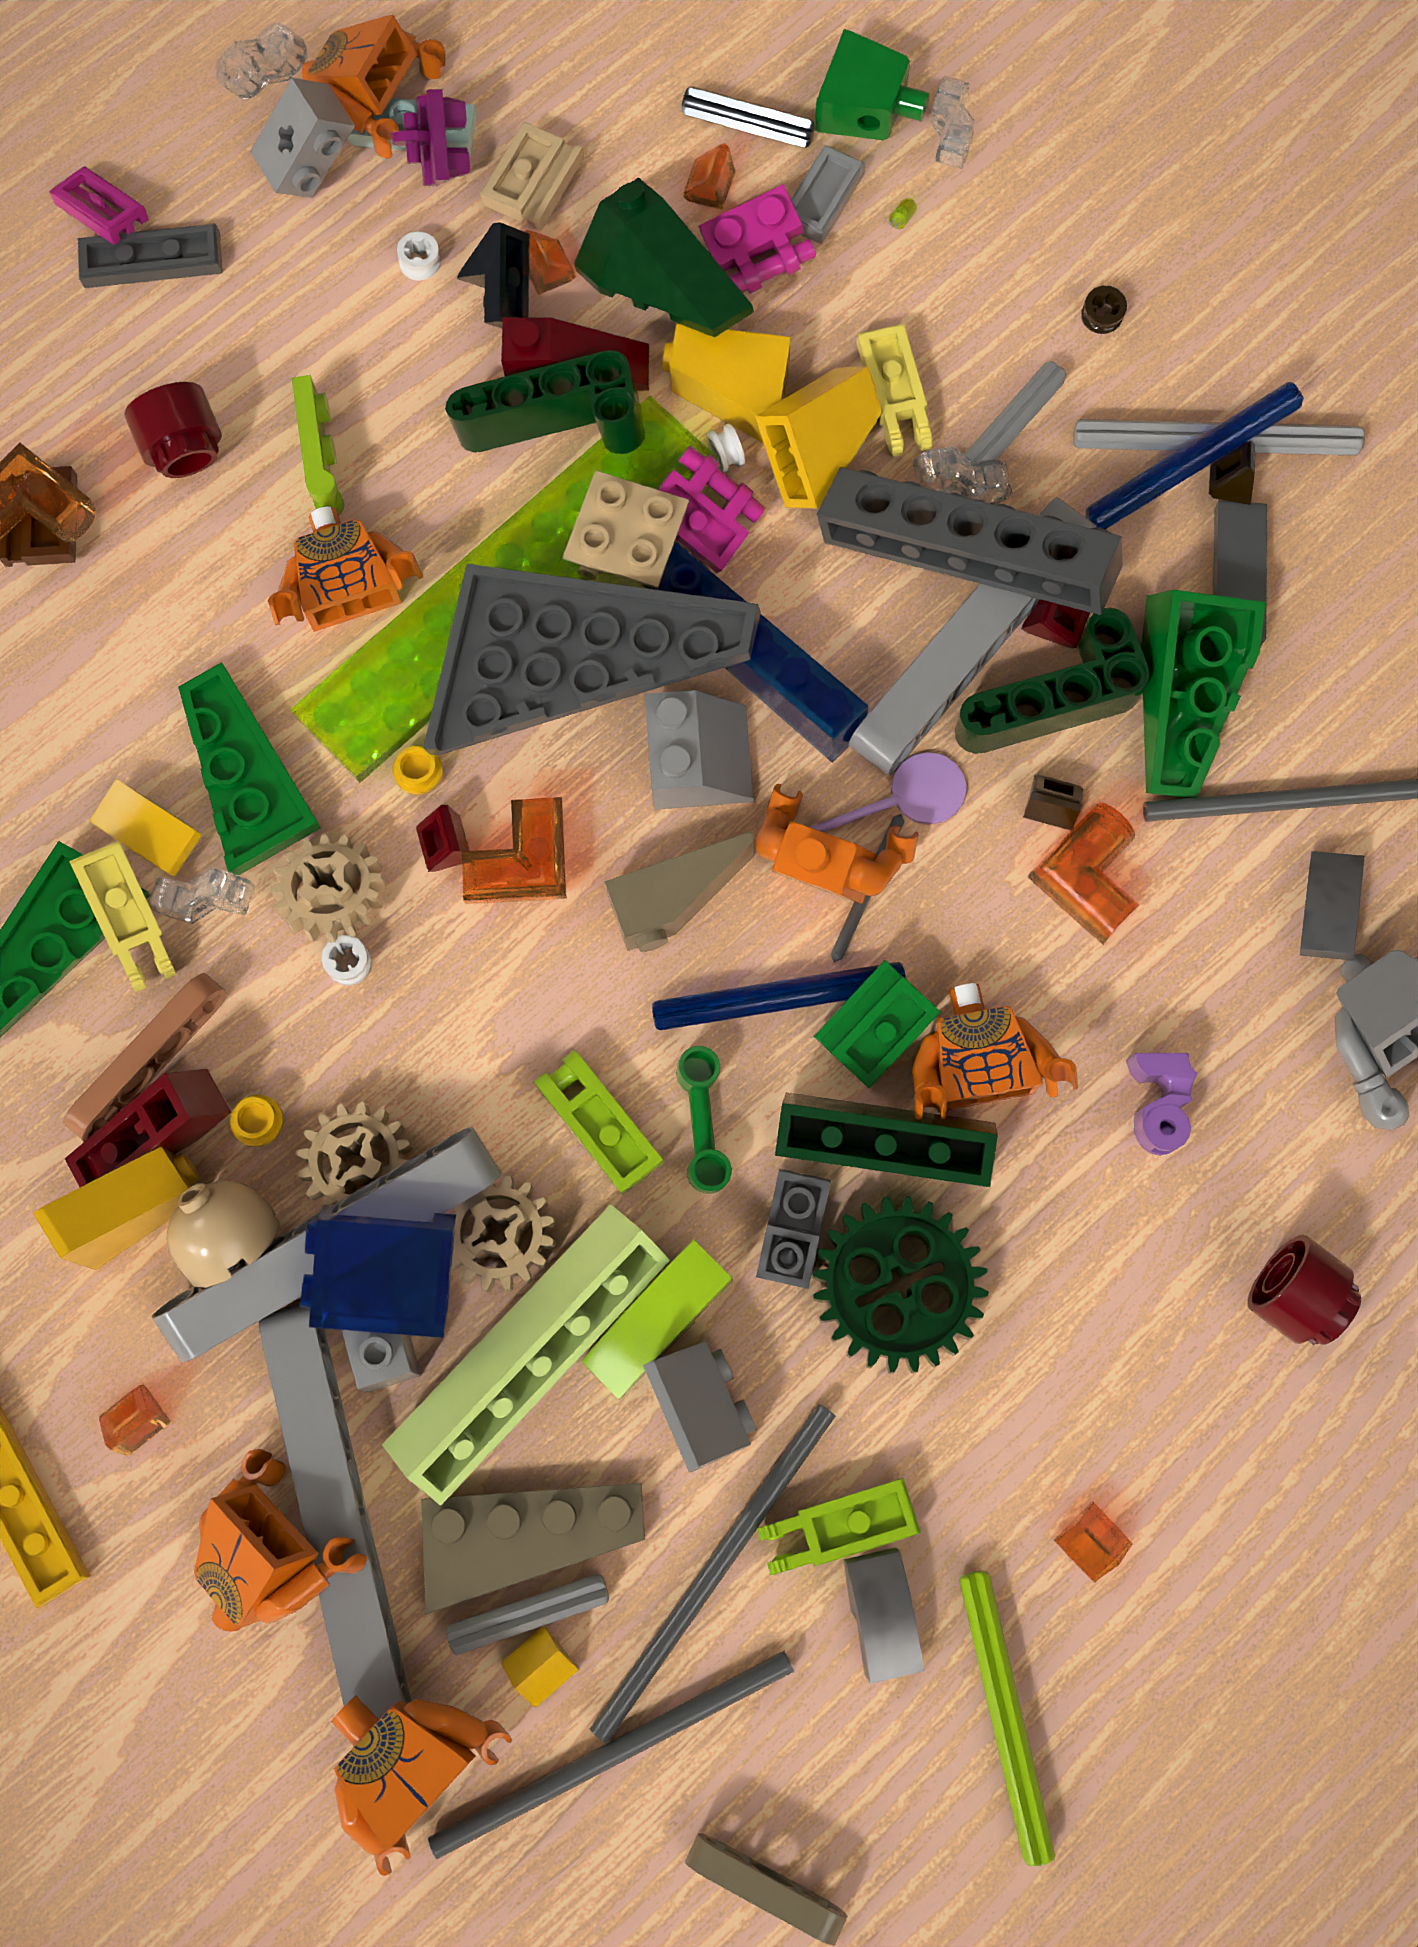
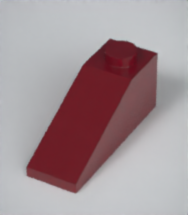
M551 317L503 318L501 362L504 376L602 351L613 350L622 353L626 357L637 391H649V343Z
M208 1069L164 1073L65 1158V1161L79 1187H82L161 1146L176 1154L198 1141L232 1112Z

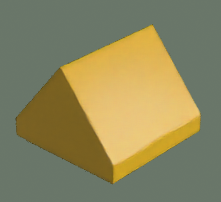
M545 1625L501 1662L514 1689L535 1708L580 1670Z

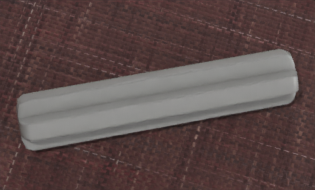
M1053 361L1045 362L964 453L962 464L965 469L971 471L975 476H981L989 469L1064 384L1066 373L1062 367H1059Z
M596 1574L450 1624L446 1628L449 1647L453 1654L459 1655L605 1605L609 1601L605 1580L602 1575Z

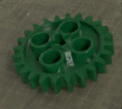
M906 1196L901 1209L895 1211L890 1199L884 1197L881 1203V1213L875 1214L873 1209L865 1202L861 1205L862 1221L858 1222L847 1213L843 1216L842 1221L847 1230L845 1235L831 1229L828 1232L827 1237L836 1247L835 1251L828 1249H819L817 1257L828 1264L829 1267L828 1269L813 1271L812 1278L826 1284V1289L813 1294V1301L829 1303L830 1307L819 1317L820 1323L836 1321L839 1327L834 1331L830 1340L836 1342L847 1336L852 1342L846 1356L851 1358L861 1349L867 1351L866 1367L869 1369L875 1365L879 1357L886 1358L888 1374H893L898 1367L899 1360L905 1359L908 1369L913 1374L918 1372L919 1357L924 1356L934 1368L940 1365L937 1349L941 1347L948 1354L956 1355L959 1350L952 1337L957 1335L963 1339L970 1340L974 1334L964 1323L965 1320H981L984 1316L983 1312L972 1305V1301L988 1296L989 1291L974 1286V1280L988 1273L987 1268L971 1267L970 1260L981 1249L979 1246L963 1248L961 1241L966 1237L969 1230L965 1227L952 1233L948 1229L952 1213H946L938 1221L931 1218L933 1203L930 1201L927 1202L920 1213L913 1212V1203L909 1196ZM906 1236L918 1237L926 1245V1258L918 1263L908 1262L899 1252V1240ZM859 1257L871 1259L878 1268V1279L872 1284L867 1285L854 1281L849 1272L851 1261ZM935 1263H941L944 1267L942 1272L913 1283L907 1289L908 1298H903L899 1291H895L863 1307H858L855 1303L856 1298L886 1287L893 1279L891 1272L896 1271L900 1278H906ZM938 1285L945 1289L950 1300L949 1307L945 1312L933 1313L926 1309L921 1299L924 1287ZM887 1306L896 1310L901 1320L900 1329L896 1334L888 1336L876 1331L872 1324V1313L875 1309Z

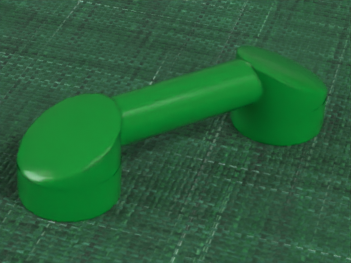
M693 1046L681 1055L676 1069L678 1083L689 1094L695 1156L687 1168V1178L695 1190L705 1194H713L721 1191L728 1184L732 1175L731 1163L727 1156L715 1150L709 1088L712 1087L720 1073V1061L716 1053L705 1046Z

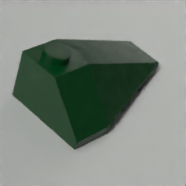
M639 177L630 183L622 185L616 192L600 201L574 262L576 272L600 294L611 298L616 293L632 299L634 307L645 311L650 306L669 313L671 321L712 337H717L754 313L751 302L664 198Z

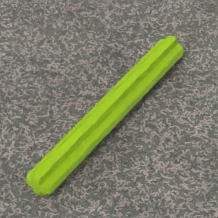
M981 1570L966 1573L960 1576L959 1582L1022 1857L1028 1866L1045 1865L1054 1861L1055 1852L991 1578L987 1571Z

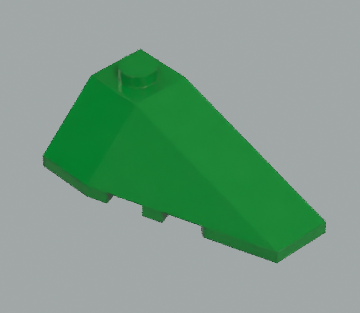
M1169 590L1147 595L1141 649L1150 674L1148 683L1143 691L1146 793L1186 798L1198 796L1220 746L1219 735L1229 712L1235 711L1241 696L1238 695V691L1248 669L1254 667L1260 654L1266 602L1180 590Z

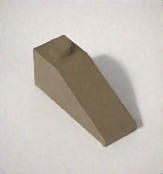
M751 831L605 881L608 898L627 951L639 948L640 952H647L668 943V937L676 935L754 857V838Z

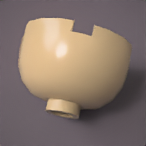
M216 1181L207 1185L198 1183L183 1192L177 1200L178 1207L171 1216L167 1228L168 1252L176 1266L194 1287L207 1288L234 1277L228 1268L238 1263L241 1259H244L249 1266L255 1262L272 1244L279 1230L280 1222L275 1217L276 1213L269 1203L251 1186L239 1181Z

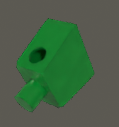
M844 29L816 100L815 131L883 141L889 138L897 115L922 122L928 106L930 93L907 86L910 60L906 55Z

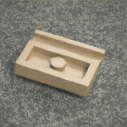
M523 122L480 192L482 205L520 222H524V220L535 224L536 229L542 230L584 160L583 147L578 144L575 147L567 145L563 138Z

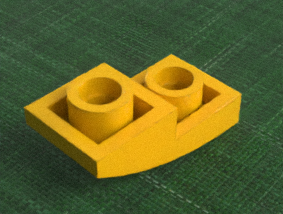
M118 779L115 780L89 820L98 828L174 877L203 835Z

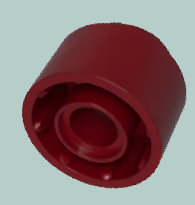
M193 382L165 384L141 394L126 407L124 417L143 462L148 466L155 467L157 472L162 473L165 477L183 478L194 475L208 468L217 459L219 452L217 444L222 438V432L206 394L199 384Z
M1299 1235L1285 1243L1265 1264L1251 1287L1247 1304L1252 1312L1292 1342L1301 1344L1309 1341L1313 1345H1325L1338 1338L1351 1324L1360 1308L1361 1294L1359 1293V1287L1353 1283L1354 1273L1350 1267L1307 1235Z

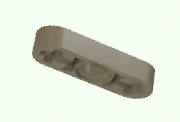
M703 1833L697 1834L686 1857V1865L706 1879L813 1938L829 1945L836 1944L848 1915L825 1898Z

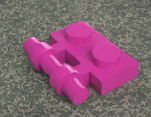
M784 184L698 225L710 255L724 271L735 266L737 267L739 272L730 276V278L741 292L748 290L749 294L762 288L761 283L783 272L790 275L801 270L800 264L816 257L809 238L794 246L789 242L790 239L804 233ZM775 248L777 254L753 265L750 260L751 258Z
M690 445L678 460L692 472L689 480L687 481L677 471L672 470L657 490L689 500L676 541L715 573H718L724 569L750 533L735 520L739 513H742L752 523H755L763 514L765 507L752 497L754 491L743 482L738 485L718 468L720 463L710 454L704 457ZM706 484L726 500L722 509L701 492Z

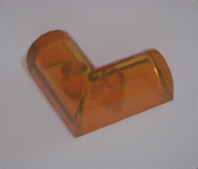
M19 442L0 462V541L27 514L31 515L63 542H72L86 533L95 518L96 509L92 500Z
M562 797L511 800L513 849L462 851L463 901L466 905L567 899Z
M1100 802L1050 851L1027 877L1102 945L1140 907L1139 903L1103 873L1133 842L1135 831L1130 822L1118 810L1106 803Z

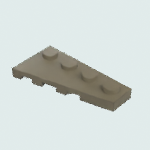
M642 1483L449 1497L441 1506L432 1498L421 1499L425 1614L645 1540Z

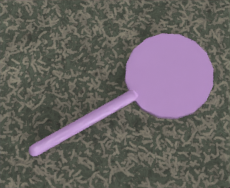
M931 752L915 754L903 761L894 773L891 787L893 796L816 824L810 828L826 832L895 805L903 815L914 822L928 825L942 823L956 815L964 803L967 789L964 774L955 762L944 755Z

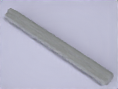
M1079 419L1075 424L1073 435L1074 445L1077 448L1231 452L1245 442L1252 440L1255 444V453L1357 455L1364 445V429L1361 426Z

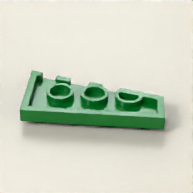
M223 663L217 664L178 686L193 744L199 756L203 782L210 797L214 812L212 815L217 834L221 838L225 853L224 860L229 875L234 879L321 829Z
M60 841L57 842L0 929V1038L105 939L69 862L83 856V854ZM141 888L146 899L151 896L148 891Z

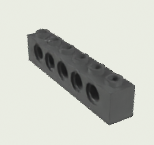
M840 467L817 512L823 540L826 544L1099 615L1102 614L1123 567L1122 536L1112 534L1106 529L1099 527L1087 528L1063 522L1061 519L1049 515L1038 516L1015 510L1013 507L1005 504L993 505L969 499L960 493L953 492L948 494L924 488L911 481L899 482L879 477L866 470L855 471Z

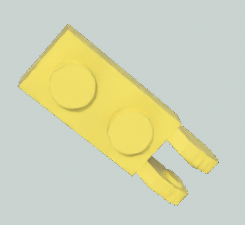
M900 324L857 333L856 343L862 365L869 367L875 384L876 394L882 411L878 422L879 425H883L889 454L891 457L903 455L904 441L897 421L911 418L915 441L920 451L932 449V435L926 415L927 402L905 325Z
M117 841L69 861L113 956L119 957L135 993L146 988V979L130 954V950L149 942L160 974H163L165 979L177 975L161 942L160 937L163 934L120 842Z

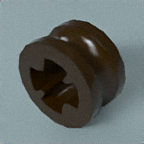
M1105 285L1091 290L1081 310V319L1084 325L1090 331L1097 334L1114 332L1120 327L1127 310V301L1124 294L1115 287ZM1105 304L1112 307L1111 313L1107 312L1103 317L1095 313L1097 308H1101Z

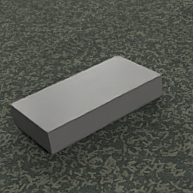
M824 145L791 199L803 225L804 233L800 235L820 244L824 242L865 174L864 162Z

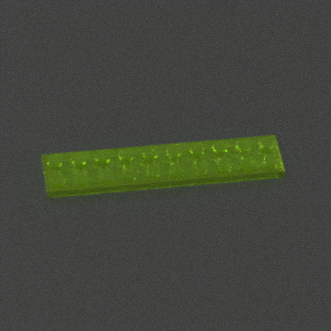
M651 395L640 404L645 427V439L640 447L628 454H615L606 449L602 438L599 439L290 709L293 716L359 783L430 721L466 564L588 580L578 574L580 568L578 564L564 560L563 555L595 470L657 490L672 470L677 471L687 481L689 480L692 472L678 461L688 446L691 445L704 457L710 454L717 460V456Z

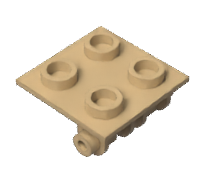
M595 470L565 549L563 559L577 563L580 567L578 574L588 580H596L598 574L605 572L658 589L689 500Z

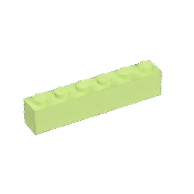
M610 1204L390 1435L382 1446L406 1478L441 1506L671 1260L637 1225Z

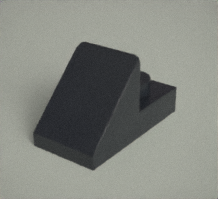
M501 222L491 225L458 273L457 279L485 288L483 297L484 323L502 329L503 318H529L530 234Z

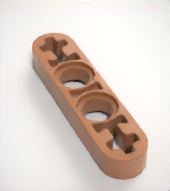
M202 973L192 978L75 1101L64 1117L63 1123L85 1142L133 1101L215 1014L225 1000L226 990L208 974Z

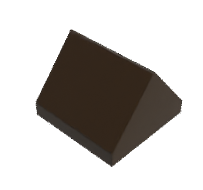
M1252 440L1245 442L1210 464L1209 494L1212 498L1251 505L1255 475V444Z
M1039 774L1035 775L1023 818L1072 831L1082 807V786Z

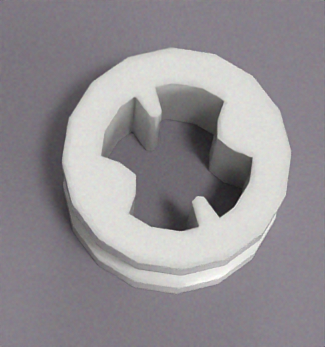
M411 232L403 236L398 242L397 254L400 270L406 277L420 281L435 275L441 261L438 243L433 236L425 232ZM415 252L418 255H422L427 252V258L423 260L417 256L411 260L410 254Z
M730 423L723 426L721 433H716L714 430L706 433L711 456L720 463L718 468L723 473L728 472V467L731 464H735L737 467L745 465L742 445L735 429Z
M349 935L337 936L336 942L330 943L329 941L322 951L321 961L323 968L335 982L341 985L360 983L371 970L372 959L370 953L358 938L350 937ZM352 949V953L359 962L354 968L348 965L349 971L341 972V967L335 961V958L339 953L345 956L344 950Z

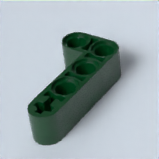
M613 350L602 351L466 386L456 390L446 401L445 410L461 446L470 452H483L597 423L603 443L611 453L628 454L640 447L645 439V427L639 395L628 361L622 353Z
M1104 608L1101 615L1094 613L1089 618L1079 645L1082 664L968 697L961 706L955 727V739L959 746L970 753H986L1125 713L1133 709L1148 683L1150 674L1146 659L1128 616L1121 610ZM1100 633L1107 634L1116 643H1102L1095 635ZM1111 678H1125L1133 688H1120L1114 684ZM1077 691L1083 695L1086 701L1080 703L1073 702L1065 696L1064 692ZM1019 704L1031 705L1039 714L1036 716H1025L1017 710L1016 706ZM977 719L978 722H971V720Z

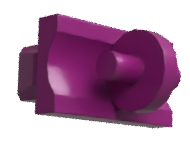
M442 89L426 90L427 94L416 97L417 113H403L405 131L392 133V144L406 146L408 164H422L423 186H438L449 181V179L462 177L470 173L468 149L447 147L446 130H462L466 128V103L462 100L443 97Z

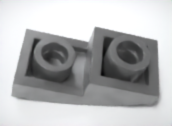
M1311 851L1300 956L1354 961L1364 855Z
M779 1169L759 1260L757 1278L809 1289L831 1180Z
M896 1547L843 1559L850 1610L858 1626L864 1675L870 1684L924 1671L916 1618L900 1551Z

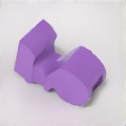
M1135 1053L1126 1061L1130 1074L1139 1084H1158L1162 1088V1096L1134 1114V1134L1141 1147L1150 1154L1159 1156L1170 1154L1183 1146L1190 1137V1120L1181 1108L1192 1101V1086L1197 1072L1191 1067L1188 1053Z

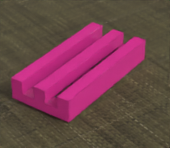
M85 166L49 191L55 205L113 245L121 241L120 231L129 235L135 230L132 222L136 220L140 224H144L149 220L143 205ZM82 183L95 193H89L83 188H81L79 185ZM102 198H104L105 200H107L123 212L119 214L111 207L106 205L103 202Z

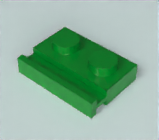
M883 960L813 1037L865 1086L870 1088L941 1011L909 981L901 976L886 960Z

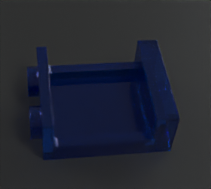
M323 1205L317 1221H308L305 1237V1254L314 1255L313 1274H304L301 1289V1307L310 1308L309 1327L444 1338L448 1314L456 1214L434 1213L432 1222L338 1215L334 1214L335 1206Z

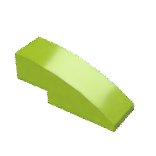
M693 1239L619 1317L581 1362L620 1400L646 1374L643 1365L661 1358L695 1324V1320L733 1282V1278Z

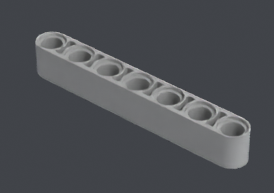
M1058 497L1054 498L1039 515L1054 516L1063 522L1087 528L1097 527L1095 523ZM979 584L857 727L849 741V747L889 776L894 773L1027 617L1040 599Z
M473 1127L463 1129L275 1238L265 1252L250 1266L244 1259H241L238 1263L228 1268L234 1276L229 1280L207 1288L193 1286L171 1299L152 1315V1319L180 1361H190L481 1192L494 1183L502 1173Z

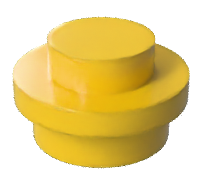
M411 746L404 749L396 757L392 769L393 777L399 788L404 792L412 795H424L433 791L440 784L443 777V764L439 756L428 754L423 746Z
M254 1094L243 1098L236 1104L231 1113L230 1126L234 1136L243 1144L251 1147H263L272 1143L280 1135L284 1126V1115L279 1104L266 1095Z

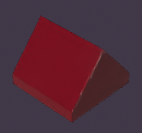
M440 805L416 826L428 872H436L472 861L461 817L449 805Z

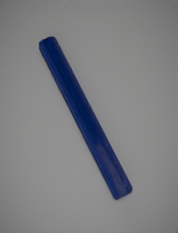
M1293 382L1283 384L1088 506L1085 510L1086 518L1095 523L1099 528H1109L1300 409L1304 400L1301 391Z
M889 963L901 976H903L906 979L905 969L902 963ZM879 965L658 1000L652 1003L654 1025L658 1030H667L845 1001Z

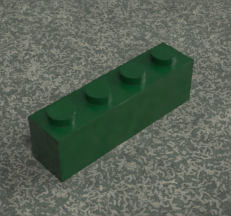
M786 1092L781 1106L775 1156L990 1187L998 1132L995 1122L947 1115L945 1119H940V1114L923 1112L922 1119L918 1120L915 1118L914 1111Z

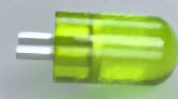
M911 198L903 199L890 214V225L896 229H903L917 210L915 201Z

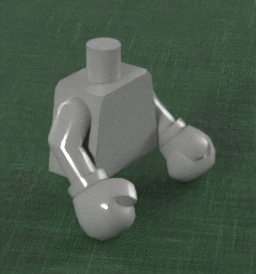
M1393 950L1373 963L1364 954H1355L1354 961L1346 960L1340 971L1341 976L1347 982L1340 986L1336 993L1342 1005V1008L1335 1015L1336 1047L1355 1080L1353 1086L1358 1093L1363 1117L1374 1128L1393 1130L1404 1126L1409 1118V1106L1402 1094L1396 1088L1390 1087L1383 1074L1388 1078L1418 1057V957L1412 958L1401 950Z

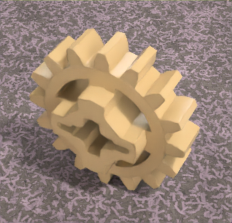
M327 833L321 835L320 845L312 846L311 842L307 839L302 840L301 843L304 850L299 855L292 851L285 853L290 864L288 868L275 867L274 869L279 883L271 886V892L277 902L274 906L281 919H286L291 931L295 934L304 928L309 941L313 942L318 938L320 932L326 933L330 943L336 942L338 931L343 929L350 937L356 936L354 924L361 921L364 924L371 925L373 920L368 911L369 908L380 909L383 907V902L378 892L385 890L386 884L382 874H380L382 870L376 856L370 857L368 849L363 842L353 848L348 835L344 834L340 837L337 844L331 843ZM359 875H361V884L357 878ZM300 882H303V886L298 890ZM360 884L358 893H354V889Z
M359 1102L355 1114H351L343 1104L337 1105L338 1118L331 1120L323 1113L318 1115L319 1122L323 1128L318 1133L306 1129L303 1134L312 1142L310 1149L297 1150L296 1154L299 1158L308 1162V1167L297 1172L298 1178L303 1181L314 1182L306 1191L308 1197L316 1200L326 1195L321 1207L325 1210L353 1194L359 1186L369 1184L406 1163L408 1160L403 1159V1154L410 1152L414 1148L409 1140H397L405 1128L399 1121L386 1126L390 1114L381 1107L371 1117L369 1106L365 1102ZM357 1127L354 1134L340 1138L335 1137L347 1129ZM383 1137L389 1148V1166L382 1163L379 1153L384 1144L382 1142ZM350 1154L356 1156L361 1154L366 1159L365 1164L361 1168L355 1165L351 1167L346 1160ZM324 1155L329 1157L332 1168L327 1178L330 1180L329 1183L323 1173L322 1163Z
M507 1174L504 1176L501 1186H495L492 1183L481 1192L453 1207L452 1209L456 1212L453 1218H441L439 1222L443 1228L451 1231V1236L439 1241V1245L443 1250L455 1251V1254L446 1262L449 1268L454 1270L465 1266L466 1268L461 1280L470 1285L480 1276L481 1287L486 1292H491L495 1280H500L504 1290L507 1292L513 1291V1278L516 1276H520L528 1284L531 1283L533 1278L529 1268L533 1264L542 1268H546L548 1265L547 1261L540 1254L542 1248L550 1249L556 1246L555 1240L546 1236L544 1231L556 1226L555 1219L551 1216L541 1217L540 1215L549 1205L546 1199L540 1197L531 1201L533 1186L526 1182L517 1191L514 1189L513 1177ZM493 1199H508L520 1205H514L510 1209L504 1210L493 1208L489 1201ZM472 1213L475 1217L472 1234L463 1239L466 1221ZM498 1222L502 1227L510 1224L504 1231L507 1240L501 1245L493 1239L486 1242L492 1235L489 1229L492 1223ZM532 1224V1241L527 1252L524 1254L520 1249L523 1232L528 1230ZM492 1256L502 1258L507 1267L487 1268L476 1262Z

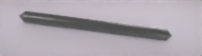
M902 814L893 816L888 829L893 825L900 826V833L904 824ZM888 829L884 835V838L879 846L876 855H878L882 850H885ZM866 895L863 905L856 902L853 903L831 952L833 962L843 958L871 896Z

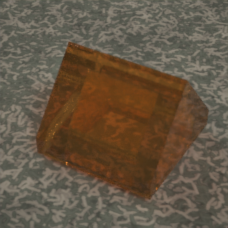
M725 143L716 146L695 159L684 190L683 198L687 201L723 210L736 172L730 148Z
M525 230V232L530 234L529 277L537 294L540 295L571 282L576 277L575 272L559 240L532 230Z
M144 1384L138 1385L99 1417L105 1445L110 1450L127 1457L171 1423L166 1413Z
M1093 1501L1053 1540L1093 1583L1120 1565L1133 1544Z

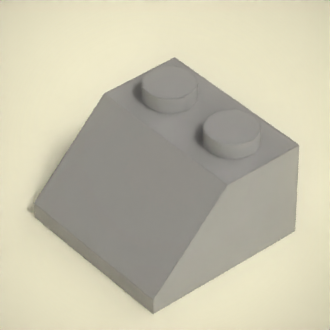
M697 690L645 694L654 810L754 802L746 705Z
M705 1341L643 1365L689 1472L692 1473L751 1446L747 1434L757 1429L744 1400L742 1399L733 1404L725 1383L733 1380L734 1377L721 1349L711 1353Z

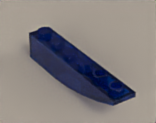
M676 541L658 589L642 584L646 589L746 602ZM761 613L751 660L725 667L727 671L832 763L849 747L848 744L853 733L868 715V705Z

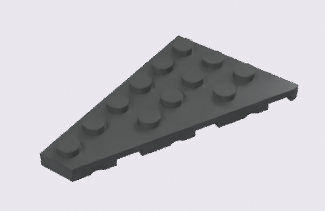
M466 564L423 748L428 754L439 756L751 660L761 613L759 605Z

